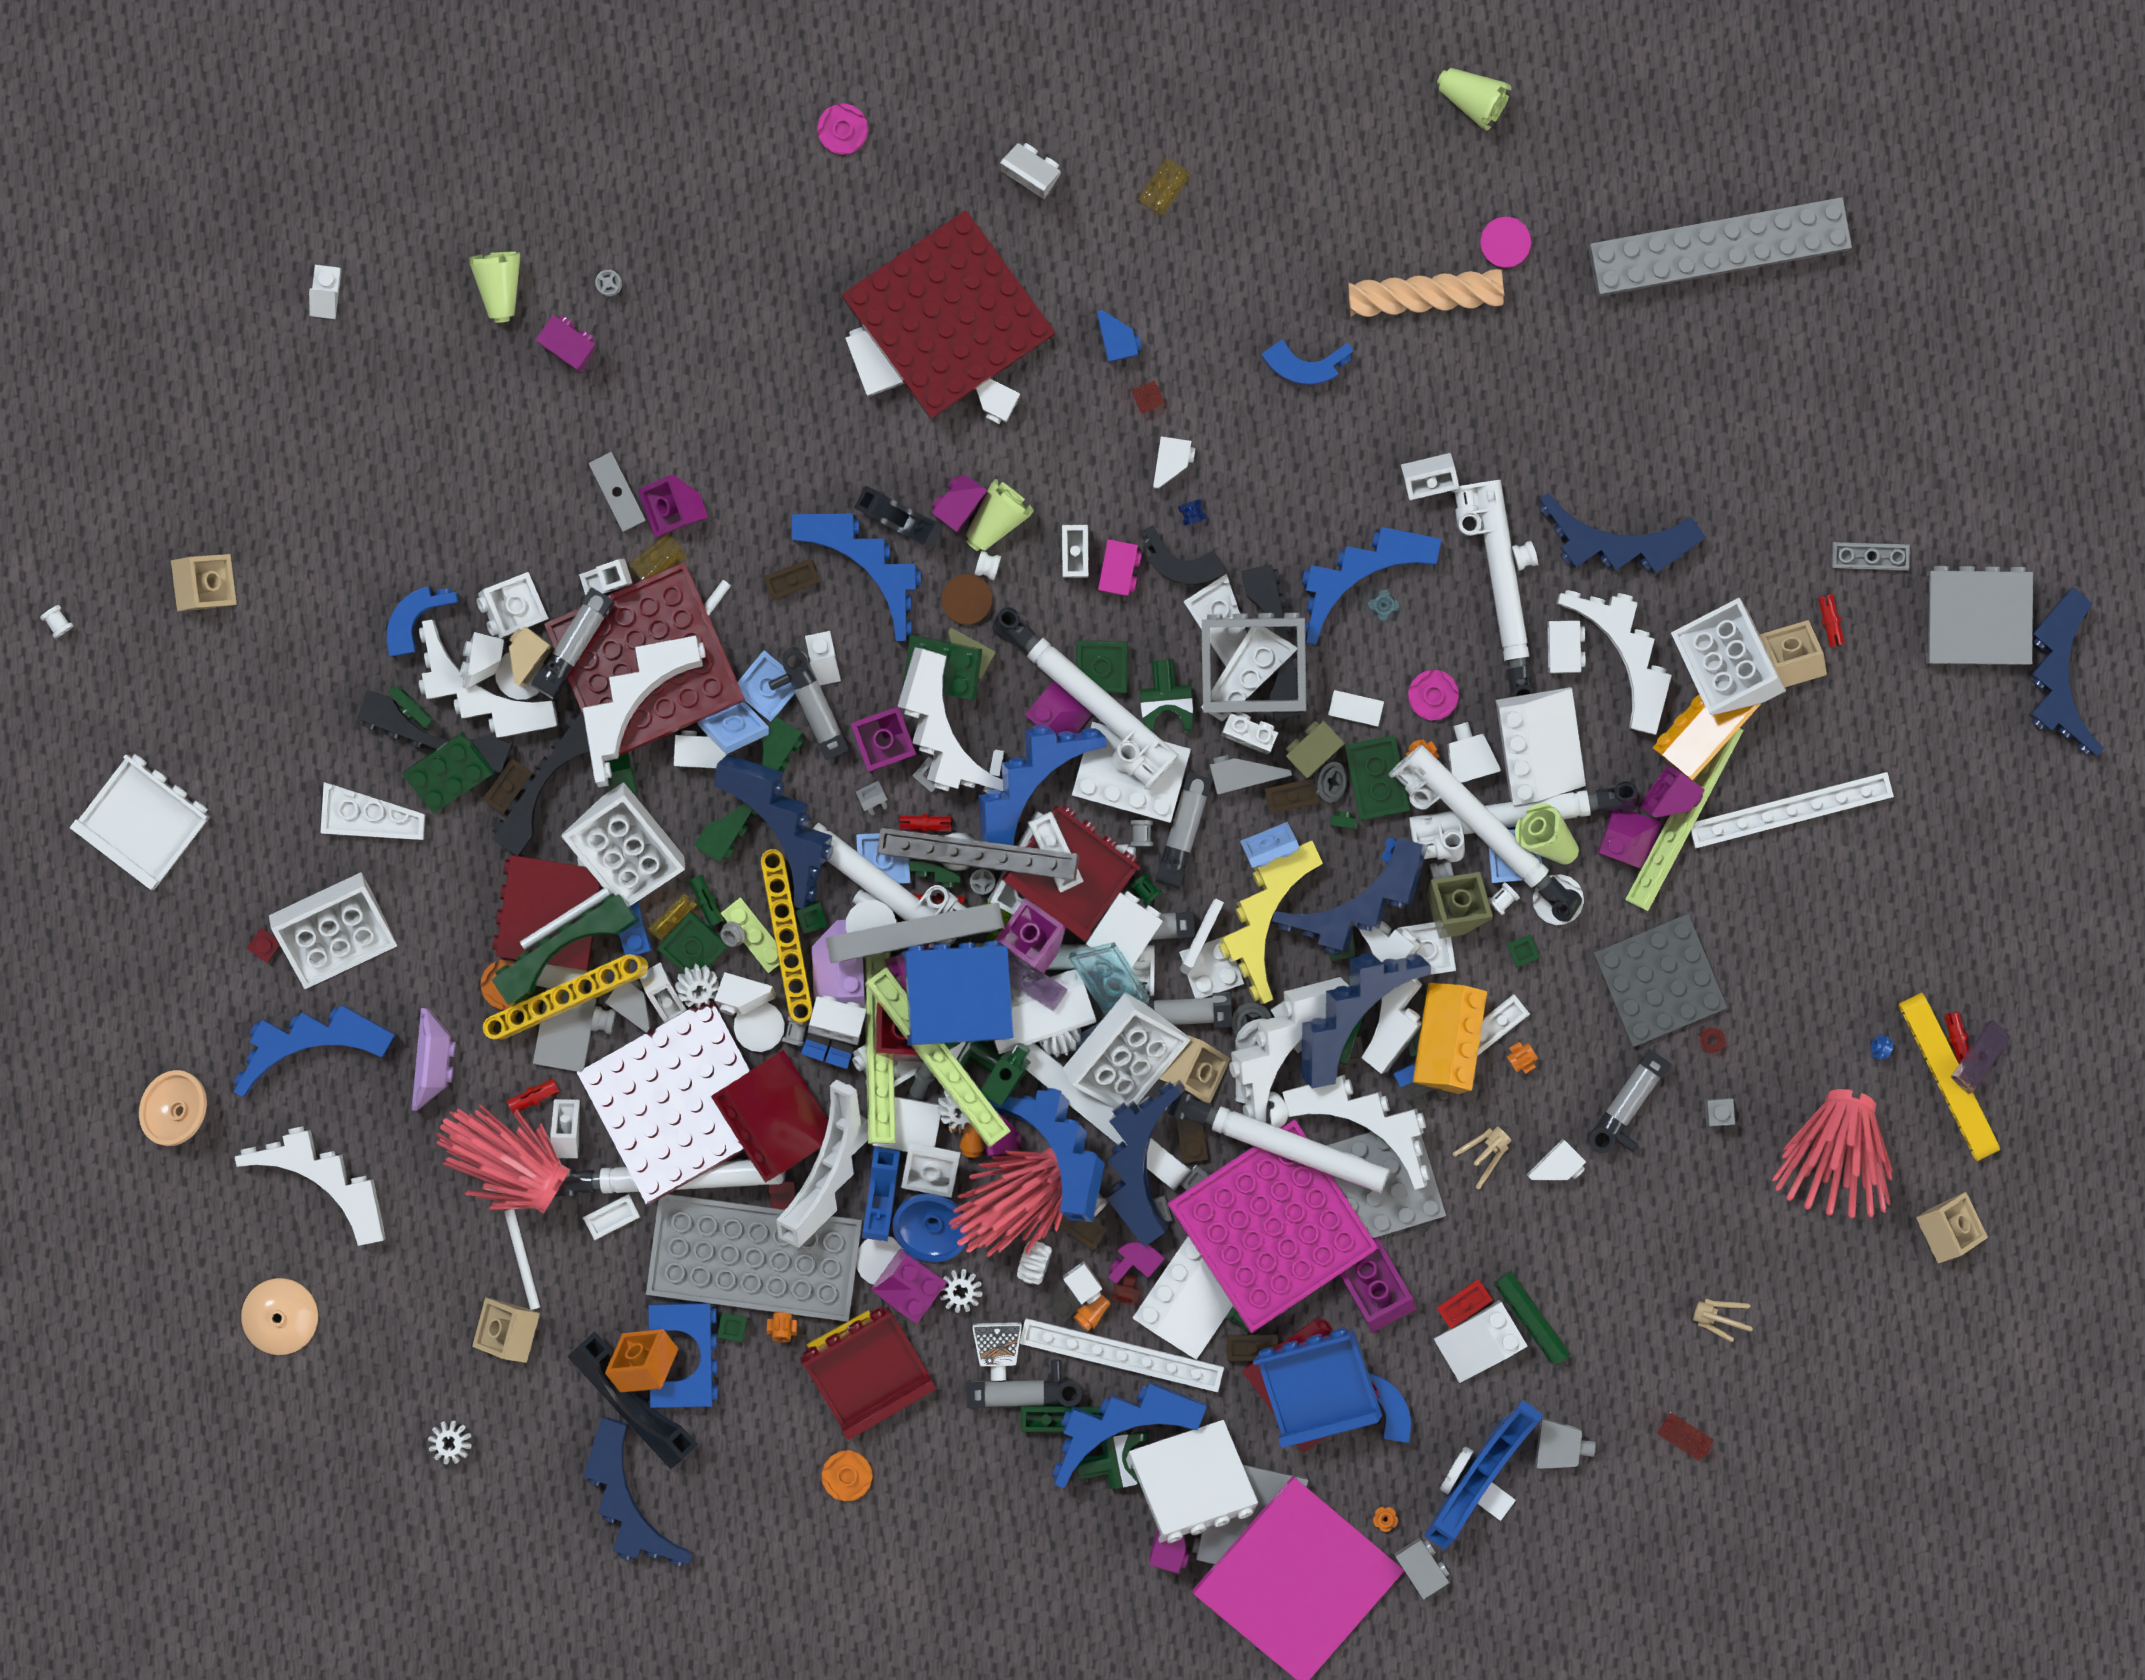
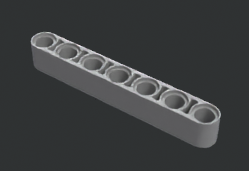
M998 902L826 938L830 963H837L906 949L910 946H920L1004 928Z

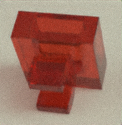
M1125 1275L1122 1286L1115 1284L1111 1299L1135 1306L1140 1293L1139 1290L1133 1289L1135 1277Z

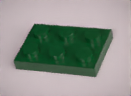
M910 635L903 686L914 649L920 648L946 656L942 675V694L969 700L976 699L983 649L918 635Z
M462 731L407 768L402 775L434 814L491 776L494 770Z
M1395 735L1344 745L1359 821L1409 811L1410 807L1405 786L1396 777L1391 778L1389 776L1392 769L1400 762Z

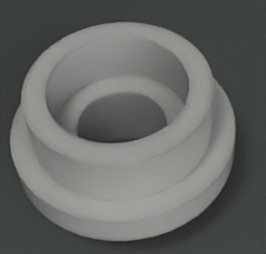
M731 921L723 926L721 939L730 947L739 946L745 941V933L739 924Z

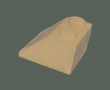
M230 554L194 556L171 561L177 611L237 605Z
M1809 620L1760 634L1784 687L1827 675L1824 653Z
M524 627L522 630L518 628L510 638L512 644L509 647L514 683L522 688L526 687L554 649L551 644L527 627Z
M1188 1036L1190 1042L1159 1079L1165 1083L1171 1081L1172 1084L1180 1080L1186 1087L1183 1092L1195 1096L1200 1101L1211 1103L1231 1058L1204 1041Z
M1967 1192L1934 1206L1916 1217L1938 1264L1962 1256L1988 1238Z
M485 1297L472 1347L502 1359L527 1363L540 1313Z

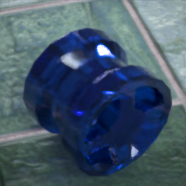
M1202 499L1178 506L1179 512L1184 517V526L1208 519L1207 514L1202 510Z

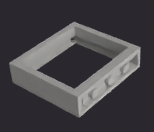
M1243 613L1233 614V619H1223L1222 614H1207V619H1202L1203 713L1306 711L1305 617H1300V613H1284V618H1274V613H1258V618H1248V614ZM1297 626L1298 700L1211 701L1210 628Z

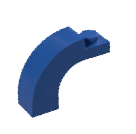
M1282 339L1262 353L1261 357L1268 367L1282 379L1294 384L1307 386L1322 384L1337 377L1339 374L1333 366L1337 364L1340 368L1352 359L1349 355L1353 353V349L1346 343L1321 361L1306 362L1297 358Z
M424 587L406 596L397 605L388 623L387 646L389 656L395 657L417 653L414 628L418 618L431 608L460 603L458 593L451 592V588L437 590L436 595L432 596L431 587Z
M882 1147L874 1148L862 1238L888 1241L900 1150Z
M1368 1372L1370 1380L1378 1388V1395L1380 1396L1378 1401L1383 1406L1385 1413L1383 1439L1409 1443L1411 1418L1403 1396L1391 1382L1377 1374Z

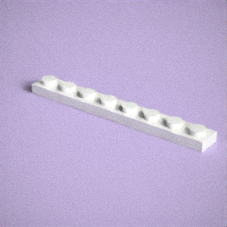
M1885 772L1696 821L1690 832L1694 848H1699L1894 796L1888 773Z
M1025 1318L1019 1344L1214 1392L1219 1390L1224 1370L1223 1366Z

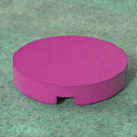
M842 103L829 107L823 112L819 118L817 130L819 139L826 149L835 154L846 155L857 151L864 144L868 134V125L866 118L859 109L853 105Z
M1511 217L1496 218L1488 223L1482 231L1480 239L1481 252L1485 259L1496 267H1514L1523 262L1529 254L1531 247L1530 233L1526 226L1518 219Z
M1427 670L1417 675L1411 682L1408 690V700L1412 710L1418 716L1427 720H1441L1449 716L1456 708L1459 699V691L1454 679L1447 673L1439 670Z

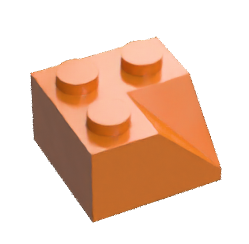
M664 1329L622 1333L605 1374L620 1392L661 1389L677 1354L678 1347Z

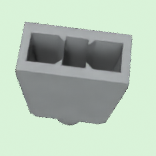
M1542 1418L1539 1426L1535 1467L1539 1469L1577 1467L1579 1455L1594 1457L1596 1443L1595 1441L1581 1440L1582 1430L1580 1428Z

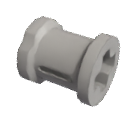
M1131 820L1133 841L1130 842V846H1153L1151 841V825H1153V821Z
M788 1016L789 1025L786 1037H783L782 1041L804 1047L805 1042L803 1039L806 1026H809L810 1021L806 1024L798 1025Z

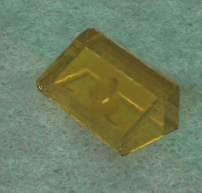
M1166 158L1138 200L1163 217L1192 175L1184 167Z
M668 533L629 565L641 581L677 566L688 556L671 534Z
M684 893L648 930L659 940H662L697 904Z

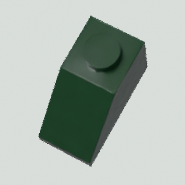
M628 752L617 759L607 761L610 764L612 777L608 778L609 791L624 782L634 795L638 794L630 753Z

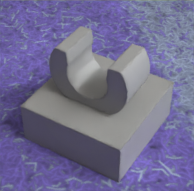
M928 757L912 776L930 792H933L936 788L934 787L935 782L927 780L932 764V759Z
M879 780L856 791L864 811L868 810L871 815H874L873 807L881 804L883 809H887V797Z

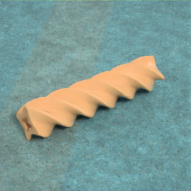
M1498 269L1489 270L1483 274L1469 271L1459 274L1457 277L1444 273L1433 278L1420 275L1413 276L1406 281L1400 278H1388L1381 283L1374 280H1363L1353 285L1348 282L1350 317L1356 313L1361 316L1371 317L1381 311L1396 315L1407 309L1419 313L1425 312L1432 307L1439 310H1450L1457 305L1465 308H1475L1483 303L1491 306L1503 305L1504 297L1502 270Z

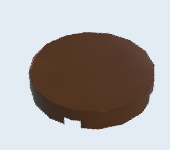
M961 574L952 578L946 584L942 592V605L945 613L951 620L959 624L971 625L980 622L988 615L992 606V594L989 586L982 578L974 574Z

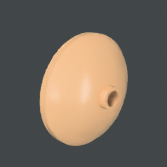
M180 1070L168 1071L154 1079L145 1090L139 1107V1121L145 1135L153 1142L163 1146L179 1145L190 1139L201 1126L206 1113L207 1098L203 1085L192 1074Z
M284 1278L267 1280L256 1286L245 1299L241 1313L242 1326L247 1338L258 1349L274 1355L290 1354L304 1347L313 1337L318 1324L317 1305L311 1293L298 1282ZM275 1313L282 1316L280 1323L273 1320Z

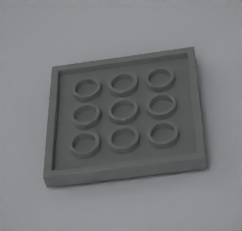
M1689 914L1594 952L1632 1047L1727 1009Z

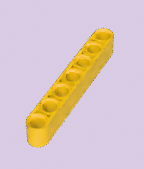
M770 849L761 857L763 879L789 1016L795 1024L803 1025L811 1019L812 1005L784 857L780 851ZM768 857H777L780 864L776 868H769L765 864ZM780 881L784 884L785 888L780 893H774L770 889L771 883ZM779 906H785L788 908L789 914L785 918H779L774 913L775 909ZM783 931H790L794 939L790 943H783L779 935ZM795 956L799 961L798 965L795 968L786 967L784 964L786 957ZM792 981L802 983L803 990L800 993H792L789 990L788 986ZM797 1006H804L808 1010V1014L805 1018L800 1019L794 1015L793 1010Z
M630 954L618 958L490 1016L483 1023V1032L491 1039L502 1040L643 977L648 970L647 961L642 956ZM632 960H636L638 965L634 973H631L629 970V964ZM610 970L615 974V979L612 983H608L606 978ZM589 980L592 983V990L587 994L584 991V984ZM564 991H568L570 996L566 1004L561 1000V995ZM545 1001L547 1010L541 1014L539 1004ZM522 1011L524 1014V1021L521 1024H518L516 1020V1015L518 1014V1012ZM497 1021L502 1026L501 1032L498 1035L494 1032V1025Z
M1921 992L1899 1003V1008L1901 1012L1905 1013L1903 1016L1912 1034L1916 1035L1914 1038L1924 1058L1927 1057L1926 1062L1935 1080L1939 1081L1937 1085L1946 1103L1950 1104L1948 1107L1958 1127L1961 1126L1960 1131L1969 1149L1973 1150L1971 1153L1975 1160L1979 1161L1999 1151V1144L1923 993Z

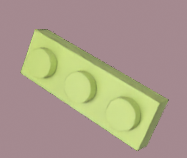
M741 897L721 912V915L727 922H735L743 928L745 945L768 973L779 965L775 939Z

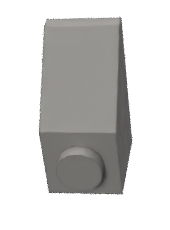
M635 980L615 989L605 1003L646 1033L649 1032L651 1024L646 992L641 989L643 987L642 983Z

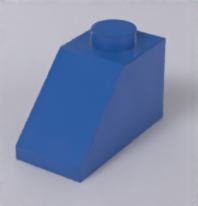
M1103 310L1097 311L1108 363L1137 357L1138 350L1142 349L1139 334L1134 335L1133 329Z
M637 901L630 907L640 921L619 935L625 955H637L653 950L641 908Z

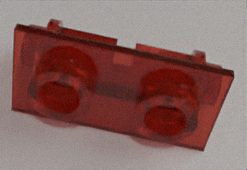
M1672 1412L1669 1413L1657 1432L1658 1435L1699 1461L1704 1455L1708 1454L1711 1449L1710 1445L1714 1440Z

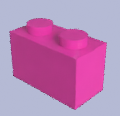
M1113 540L1107 541L1098 591L1128 596L1129 591H1135L1137 577L1132 576L1134 566L1139 567L1142 552L1137 551L1138 545Z

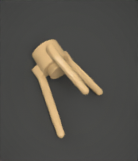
M1498 1126L1493 1131L1489 1128L1484 1134L1453 1152V1156L1456 1157L1487 1139L1485 1144L1488 1148L1474 1161L1475 1166H1478L1492 1151L1494 1153L1497 1152L1477 1183L1476 1189L1482 1187L1501 1156L1509 1149L1507 1145L1512 1141Z
M1705 1299V1303L1698 1301L1693 1321L1698 1322V1326L1704 1327L1730 1342L1734 1341L1733 1337L1709 1323L1714 1324V1321H1718L1747 1331L1753 1330L1751 1326L1718 1316V1309L1713 1308L1749 1309L1750 1304L1712 1301L1709 1299Z

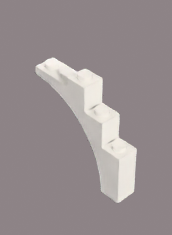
M1566 590L1565 594L1560 593L1556 604L1574 610L1591 620L1609 637L1619 651L1628 672L1632 691V713L1629 729L1656 735L1672 675L1666 674L1667 669L1652 665L1651 670L1647 669L1655 639L1649 637V632L1635 629L1634 633H1630L1637 602L1632 601V596L1618 593L1617 597L1612 596L1610 598L1608 606L1604 605V599L1592 596L1590 601L1581 599L1580 593Z
M435 620L422 621L423 627L419 628L422 643L426 642L428 653H424L426 667L431 668L432 671L423 673V679L419 680L421 695H426V699L457 694L458 699H454L456 714H461L463 719L492 714L493 718L489 719L491 733H496L497 738L559 727L554 701L534 703L512 701L496 696L476 684L467 689L462 688L463 677L459 676L460 669L451 660L443 646Z
M915 648L898 707L906 709L904 714L919 718L912 743L920 745L919 751L934 755L927 780L934 781V787L946 791L949 790V787L958 789L959 783L975 788L976 784L983 785V791L985 792L990 790L1003 791V780L979 767L963 751L951 731L942 698V675L946 656Z
M1381 921L1380 929L1372 927L1371 931L1359 929L1368 942L1372 953L1381 962L1385 959L1406 958L1408 955L1414 954L1421 945L1416 941L1417 936L1409 929H1396L1391 933L1392 929L1383 921ZM1417 979L1394 988L1382 997L1379 1023L1370 1045L1362 1056L1367 1063L1381 1074L1389 1071L1421 1029L1422 1022L1419 1020L1420 1016L1410 1008L1405 1009L1422 985Z
M1341 977L1285 991V1002L1282 1003L1284 1015L1258 1022V1032H1256L1258 1045L1231 1052L1230 1072L1241 1083V1091L1245 1097L1244 1115L1266 1123V1106L1269 1092L1278 1069L1289 1052L1302 1039V1023L1312 1021L1314 1018H1326V991L1335 989L1338 986L1349 987Z
M1345 1075L1336 1077V1084L1313 1089L1309 1085H1304L1283 1092L1289 1117L1304 1114H1330L1361 1124L1384 1139L1397 1153L1409 1173L1414 1189L1427 1186V1180H1430L1428 1168L1426 1165L1422 1166L1420 1156L1423 1155L1420 1141H1415L1414 1136L1424 1133L1423 1128H1426L1423 1114H1418L1417 1108L1387 1116V1111H1390L1389 1103L1386 1096L1382 1097L1381 1091L1351 1099L1350 1095L1353 1094V1087L1350 1079L1346 1080Z
M838 1080L830 1085L831 1104L829 1121L817 1160L799 1193L787 1209L776 1219L779 1238L798 1248L837 1211L835 1192L854 1174L851 1156L868 1141V1120L860 1115L857 1090L851 1085H846Z
M303 1126L288 1129L289 1134L283 1136L285 1146H281V1142L266 1144V1150L256 1152V1147L240 1150L241 1155L235 1156L237 1167L248 1165L278 1166L295 1171L316 1182L343 1209L353 1228L358 1246L386 1239L374 1180H367L366 1176L352 1178V1184H348L342 1154L335 1155V1151L320 1154V1159H317L311 1130L304 1131Z

